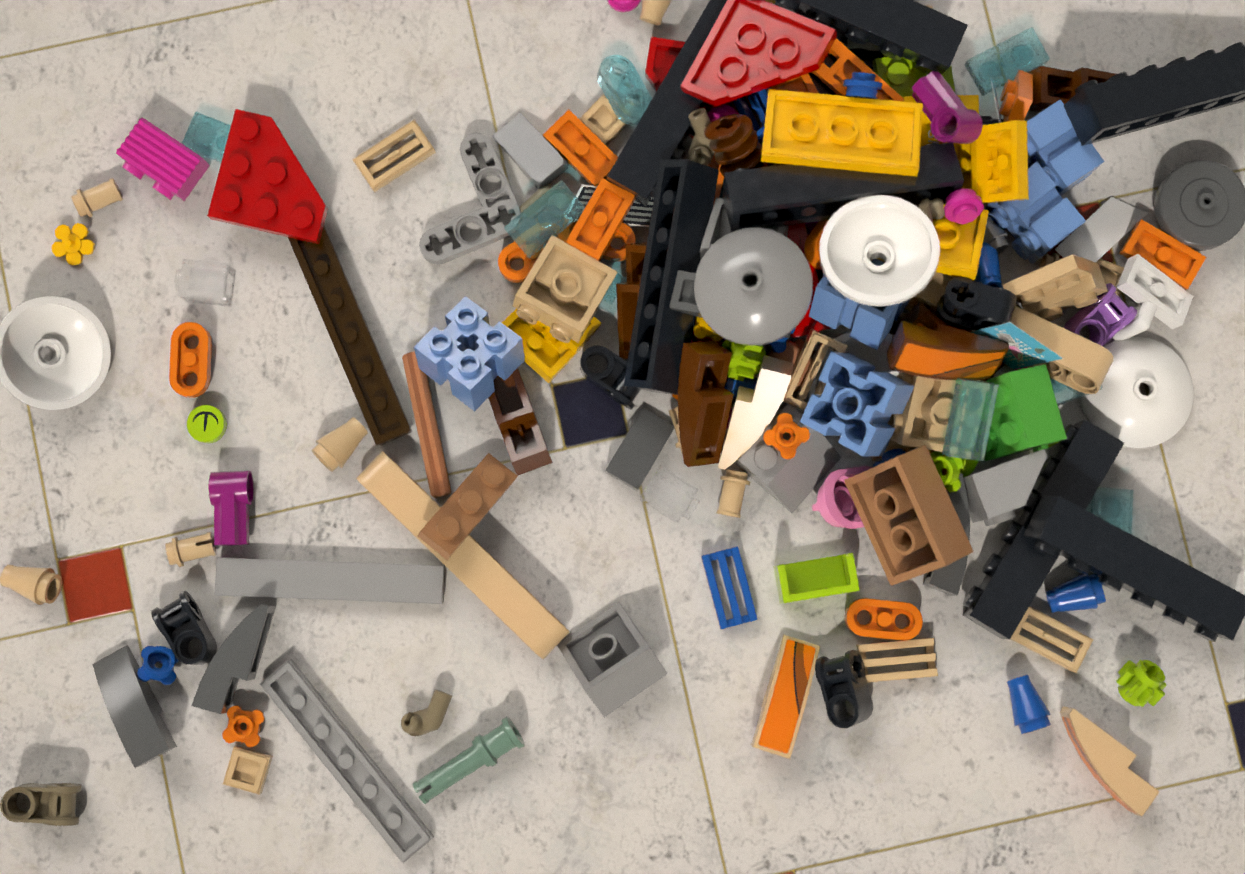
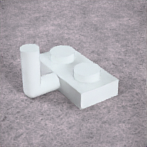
M1139 254L1130 257L1126 262L1117 288L1138 303L1141 308L1137 318L1113 336L1114 340H1126L1146 331L1150 327L1154 316L1171 329L1183 325L1194 296Z

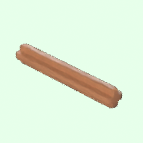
M415 351L403 355L402 360L430 494L433 498L445 497L451 494V486L428 377L419 369Z

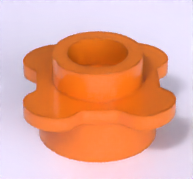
M788 413L780 414L777 417V424L772 430L765 431L763 435L764 443L768 446H773L780 452L781 457L786 460L794 458L799 445L807 442L810 438L809 430L806 427L798 426L793 421V417ZM789 433L790 439L785 440L783 434Z
M238 705L230 707L227 711L228 725L222 733L223 739L227 743L238 741L245 743L247 747L256 746L260 742L259 733L265 720L263 712L258 709L253 711L242 710ZM241 723H246L247 728L245 730L240 728Z

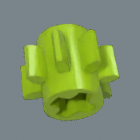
M727 339L722 343L721 346L732 352L727 374L728 378L743 381L745 377L753 379L754 375L759 374L763 356H766L763 345H742Z
M1128 660L1118 671L1120 675L1116 680L1119 684L1118 691L1121 697L1129 704L1143 707L1148 702L1154 707L1165 695L1163 691L1167 686L1164 682L1165 674L1154 662L1139 660L1135 664Z

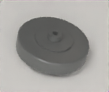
M1211 160L1186 162L1171 171L1162 180L1157 189L1154 200V212L1158 225L1163 232L1194 250L1203 251L1217 248L1231 240L1245 223V187L1239 177L1221 163Z

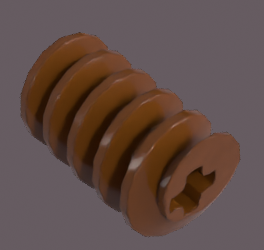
M743 114L726 115L712 121L704 129L705 137L711 140L709 143L711 151L716 152L714 156L715 161L721 165V175L724 176L725 172H732L740 168L755 169L768 167V162H761L762 145L758 142L757 133L753 129L751 118Z

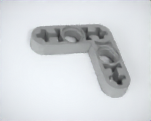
M469 134L460 145L462 160L482 208L429 229L422 235L419 242L420 251L431 264L447 263L512 236L518 232L522 225V215L492 142L484 134ZM476 143L480 148L487 147V149L482 151L487 167L481 170L474 155H467L472 152L471 145ZM492 162L495 163V166H489V165H490ZM473 170H479L476 174L473 173ZM493 175L500 178L502 182L500 190L495 194L483 192L481 182L485 177ZM501 210H506L508 214L514 213L516 215L511 218L512 224L505 227L503 222L491 225L495 233L488 235V229L482 217L488 216L491 223L500 218L499 212ZM467 223H476L481 227V236L476 241L467 242L462 239L461 229ZM454 230L456 241L461 247L454 249L453 243L450 242L442 246L443 253L440 255H436L434 251L427 252V249L432 246V239L437 238L439 242L448 241L451 238L447 232Z

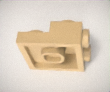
M551 235L516 293L513 307L518 309L517 315L525 322L536 324L537 321H540L551 328L550 334L557 340L569 343L572 339L579 343L618 272Z
M1074 254L1002 285L1004 289L1015 294L1016 302H1020L1024 310L1047 321L1063 316L1062 311L1074 305L1076 308L1089 306L1098 301V295L1108 292L1099 264Z
M900 372L897 377L915 387L903 413L892 414L889 419L888 425L895 428L891 440L905 446L919 448L926 445L929 450L970 457L988 382L984 380L955 381L933 379Z

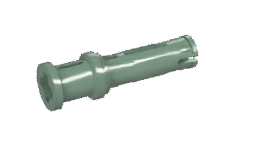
M506 716L502 719V724L484 736L481 734L475 736L472 741L473 746L461 752L433 772L413 782L412 785L416 793L431 785L430 789L418 796L424 804H427L431 799L483 765L493 767L498 763L497 759L515 747L521 749L524 747V740L514 723Z

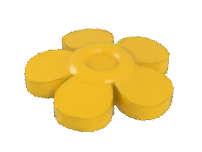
M81 223L74 224L72 229L68 225H59L55 229V236L62 241L52 244L53 254L57 257L66 256V261L69 265L81 264L83 262L82 254L91 255L95 249L94 242L90 239H85L89 233L88 228Z

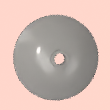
M745 228L723 236L706 251L696 271L694 293L696 304L703 319L718 335L742 345H763L786 336L802 321L811 302L813 280L806 257L793 241L773 230ZM748 275H755L758 277V282L753 287H747L744 285V279Z

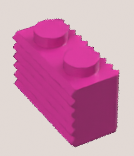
M143 117L134 125V129L130 131L129 136L125 138V141L121 143V147L116 151V154L125 161L122 165L123 169L139 180L146 175L155 181L152 188L169 200L175 195L185 201L210 166L201 156Z

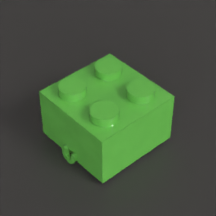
M1046 364L1021 368L987 380V390L977 427L978 444L983 451L985 461L1032 449L1033 453L1042 449H1049L1048 444L1067 439Z

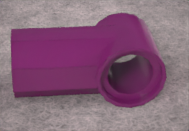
M931 72L927 76L919 78L912 87V97L917 103H923V112L931 121L933 136L938 141L969 144L977 140L983 127L979 113L965 107L939 72Z
M251 471L211 472L208 490L211 505L214 506V545H249V505L252 504L254 496V482Z

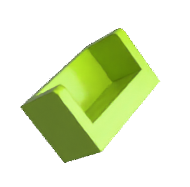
M853 553L773 566L780 604L860 591Z

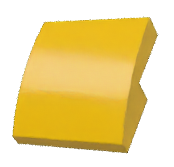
M1014 120L982 125L981 134L973 143H953L964 178L962 189L974 190L981 197L983 204L1029 199L1027 121Z
M517 308L502 322V324L522 338L524 362L548 383L570 362L602 324L596 317H593L579 343L572 339L569 343H564L554 338L550 334L551 328L542 322L537 321L536 324H530L522 320L516 313Z

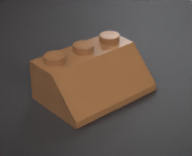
M926 445L844 480L891 586L945 567L974 552Z

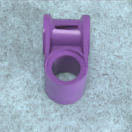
M1112 283L1106 284L1108 292L1098 295L1097 302L1082 307L1066 322L1063 328L1079 335L1081 328L1087 325L1090 331L1088 340L1104 346L1118 331L1126 327L1136 316L1137 310L1133 306L1128 307L1115 293L1116 287Z

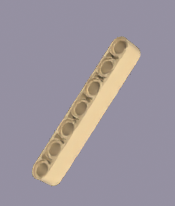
M935 272L927 286L910 299L905 309L910 311L920 302L939 317L937 303L941 296L944 295L948 282L956 277ZM961 287L958 293H962L964 287ZM1015 306L1011 323L1063 358L1027 367L1046 364L1051 379L1084 394H1096L1113 363L1114 357L1112 353L1097 343ZM954 309L952 315H955L958 310ZM963 328L967 332H972V330Z
M382 451L356 478L540 658L544 659L569 633V630L471 535L464 540L448 560L418 538L419 532L441 506L385 452Z

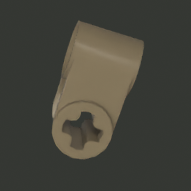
M76 783L22 784L5 792L1 798L0 809L3 816L12 822L43 823L51 826L78 825L79 817L75 816L77 793L81 791L82 785ZM19 793L26 794L30 799L31 805L28 812L20 810L17 806L16 800Z

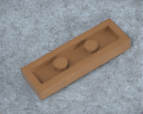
M488 453L422 528L417 537L448 560L518 476Z

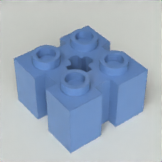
M1058 100L1027 121L1028 168L1038 162L1056 184L1054 188L1062 196L1083 182L1105 161L1093 144L1081 145L1063 106V102Z
M1038 162L1028 168L1029 199L989 203L985 207L990 212L988 216L1003 230L1007 229L1015 238L1012 242L1015 252L1022 259H1028L1032 264L1086 222L1067 197L1063 199L1054 188L1056 184Z
M878 259L871 261L876 266H881L885 263ZM824 275L816 286L809 317L835 330L839 325L852 329L850 333L851 338L878 350L890 332L893 321L898 320L910 299L888 306L861 304L838 292Z
M465 296L445 316L447 327L440 331L434 326L414 346L419 369L439 385L449 380L452 395L475 412L495 391L493 380L497 376L506 380L525 361L522 338L500 321L494 327L490 326L488 312Z
M830 352L818 379L825 383L826 386L822 394L811 395L800 422L825 436H841L838 443L864 457L883 456L895 430L894 427L888 425L889 419L892 414L903 413L915 386L890 373L873 372L876 366L851 353Z

